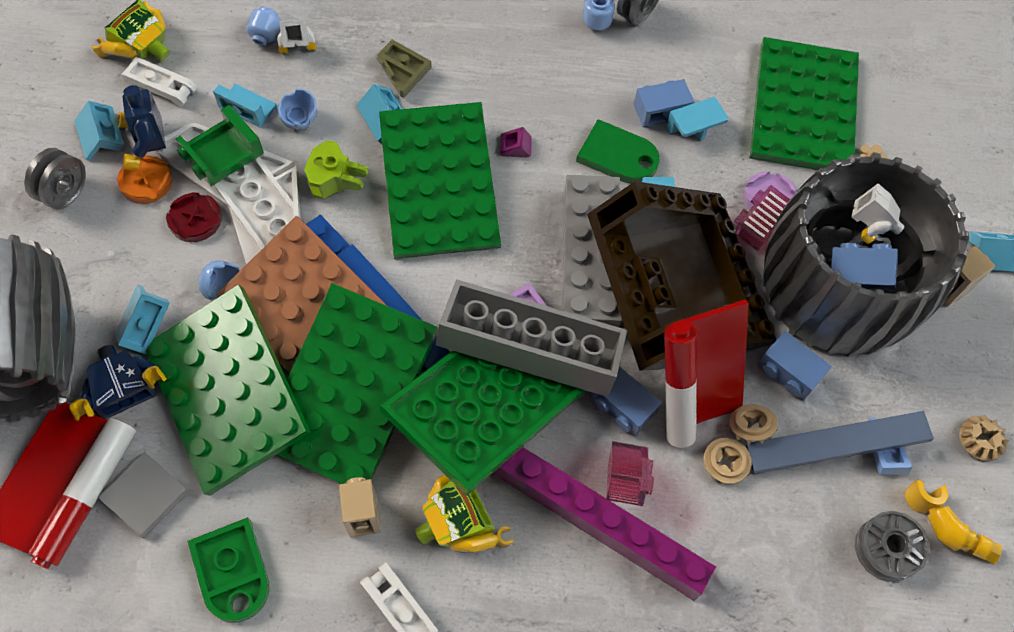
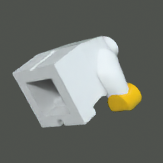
M305 19L279 22L280 33L277 39L280 54H283V52L288 53V47H295V44L297 46L307 45L309 51L311 49L316 50L317 45L314 33L306 26Z
M879 184L855 200L852 218L857 222L861 220L867 224L868 228H865L861 235V239L867 244L873 242L877 234H884L891 230L897 235L904 229V225L899 221L900 209L892 195Z

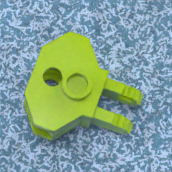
M329 140L312 149L304 168L308 179L307 182L314 198L323 200L338 191L344 192L345 188L361 191L364 183L356 177L364 178L369 172L367 166L349 161L348 156L342 154L338 143Z

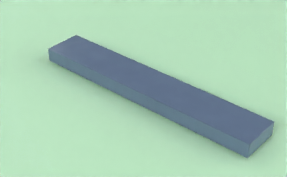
M919 411L767 439L762 444L759 441L746 444V448L750 453L753 474L927 443L931 442L934 437L925 412Z

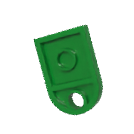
M599 119L596 121L576 158V162L611 177H620V181L630 184L634 181L642 182L644 177H653L660 160L657 148L649 140ZM646 161L651 164V167H641L639 162Z
M248 517L187 541L204 603L214 616L226 622L238 623L252 618L264 607L269 596L270 583L254 529ZM241 595L248 596L249 605L247 609L241 613L234 612V600Z

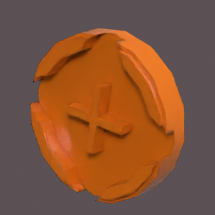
M146 155L144 158H140V166L137 171L126 170L122 167L117 177L121 193L127 200L138 204H148L161 199L171 189L173 182L171 170L164 160L156 156Z

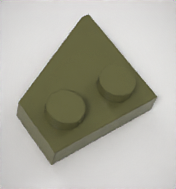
M393 39L377 54L378 62L402 98H405L432 68V62Z

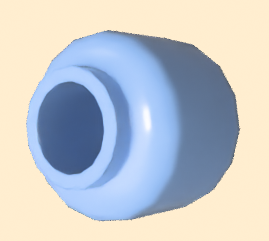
M585 0L583 9L584 23L594 30L608 28L612 24L614 17V1Z
M260 7L251 12L246 31L252 37L254 43L266 46V43L276 42L280 32L279 22L281 19L275 10L268 7Z

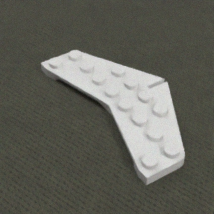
M191 123L165 136L166 148L156 150L161 159L229 207L246 264L296 215L300 218L298 170L294 166V162L263 150V155L211 187L205 179L199 180L191 168L193 165L190 161L185 163L179 156L177 149L180 147L176 140L178 136H181L188 142L210 128L198 123Z

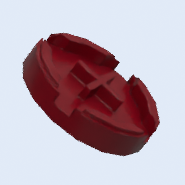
M197 192L182 195L174 200L170 205L169 213L166 215L170 231L176 238L185 242H199L209 238L216 233L222 221L220 207L214 198L207 194L206 196L200 195Z

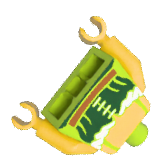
M136 0L105 27L107 41L99 37L97 39L99 45L91 46L95 54L101 58L111 54L131 59L138 57L145 60L152 54L162 62L170 54V50L163 45L166 37V24L162 12L149 6L147 1L142 2L141 0Z
M446 475L437 478L428 495V501L422 506L427 522L415 530L422 544L425 545L436 538L440 546L450 547L456 552L475 553L494 548L496 545L501 548H507L514 541H503L501 539V533L510 531L508 526L501 527L495 535L492 533L495 527L476 489L466 496Z

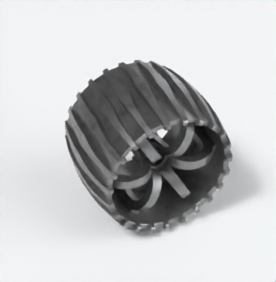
M873 153L870 157H860L859 154H853L842 161L840 159L833 160L824 169L820 168L799 188L777 219L766 248L763 271V286H766V300L768 304L772 305L776 319L778 321L782 320L789 328L788 332L792 336L796 334L807 341V346H817L825 349L828 354L837 352L847 354V357L856 356L860 353H867L869 355L908 337L939 309L952 291L964 267L968 255L966 247L970 236L969 231H965L964 222L966 217L964 212H959L955 205V196L946 193L940 186L942 182L938 178L932 180L921 172L923 170L922 167L917 165L913 168L901 163L902 158L899 157L891 160L881 158V154ZM879 184L892 195L900 209L899 221L904 225V229L897 235L891 230L884 234H877L874 241L867 244L861 239L862 231L868 228V226L861 220L859 222L854 220L852 213L855 200ZM822 227H833L836 230H839L841 227L850 229L853 234L849 243L859 244V248H872L873 244H889L892 246L891 249H897L896 282L904 280L905 286L908 287V293L899 291L897 294H886L884 290L880 289L871 291L862 288V284L859 282L853 284L842 278V273L839 270L834 272L831 269L832 256L825 253L817 244L814 238V228L815 230L822 229Z
M11 234L8 239L0 238V419L10 417L11 422H17L21 420L22 414L29 413L31 417L40 416L41 409L45 408L46 411L50 412L55 410L57 405H62L66 402L70 394L74 373L76 327L71 294L60 259L55 257L54 252L49 248L41 250L38 242L22 243L19 236Z

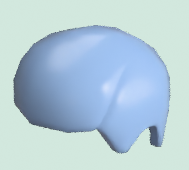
M296 88L291 94H284L278 106L280 120L286 127L296 130H302L311 126L317 117L315 97L310 91Z
M222 260L210 262L202 269L199 276V291L206 299L214 301L218 298L216 294L240 271V268L233 263Z

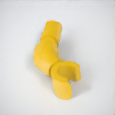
M916 479L905 490L907 504L918 513H930L927 518L940 542L955 551L961 549L967 552L970 550V554L996 565L1001 556L1003 545L992 541L991 538L982 534L976 535L975 531L969 529L967 524L960 521L949 506H943V503L948 498L946 485L939 487L930 495L925 491L924 482Z

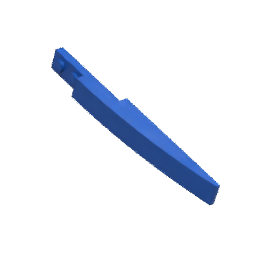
M321 214L306 224L387 306L422 320L353 244L349 245ZM437 336L421 370L423 372L450 353L447 348L436 345Z

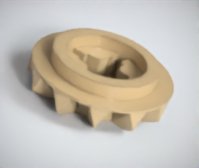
M761 405L741 406L731 414L729 420L731 432L736 434L738 440L746 439L749 444L752 441H759L762 444L766 438L773 439L775 431L778 430L776 415L770 409ZM748 423L752 425L759 423V428L755 426L748 428Z
M973 415L963 422L959 431L960 441L964 449L973 457L984 461H992L1001 457L1007 451L1006 446L1010 441L1005 437L1006 429H1001L997 424V420H990L986 415ZM982 433L992 435L988 441L976 440Z
M718 438L712 441L707 446L703 455L704 469L709 472L712 479L722 482L723 485L737 484L746 478L751 469L752 462L749 451L742 443L732 438ZM723 455L727 459H736L730 465L731 470L728 469L727 465H717L722 460Z

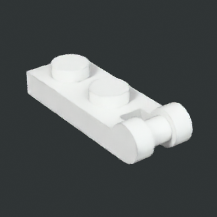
M138 57L122 73L125 81L143 89H148L150 92L171 100L180 107H183L188 101L187 96L193 94L197 89V85L192 80ZM176 86L180 87L179 91L175 90Z
M386 562L378 567L379 571L369 578L367 576L360 581L363 588L396 632H439ZM387 581L391 587L381 594L377 588Z

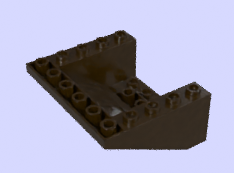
M634 181L587 214L639 371L665 369L664 332L668 325L742 300L748 302L746 350L768 346L777 340L774 334V326L768 319L764 308V300L755 285V276L749 269L745 258V250L739 243L735 224L729 217L726 209L727 203L721 196V193Z

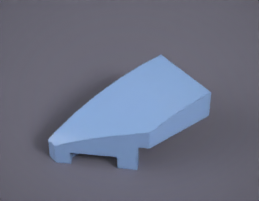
M870 417L868 421L875 420L876 418ZM904 447L873 452L879 475H909L912 465Z

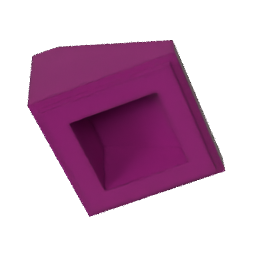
M524 127L501 133V156H531L532 137Z

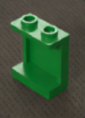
M230 105L221 109L224 120L188 142L181 136L176 138L180 147L177 149L179 156L185 163L190 161L193 165L191 168L199 180L205 179L211 187L264 154L259 137Z

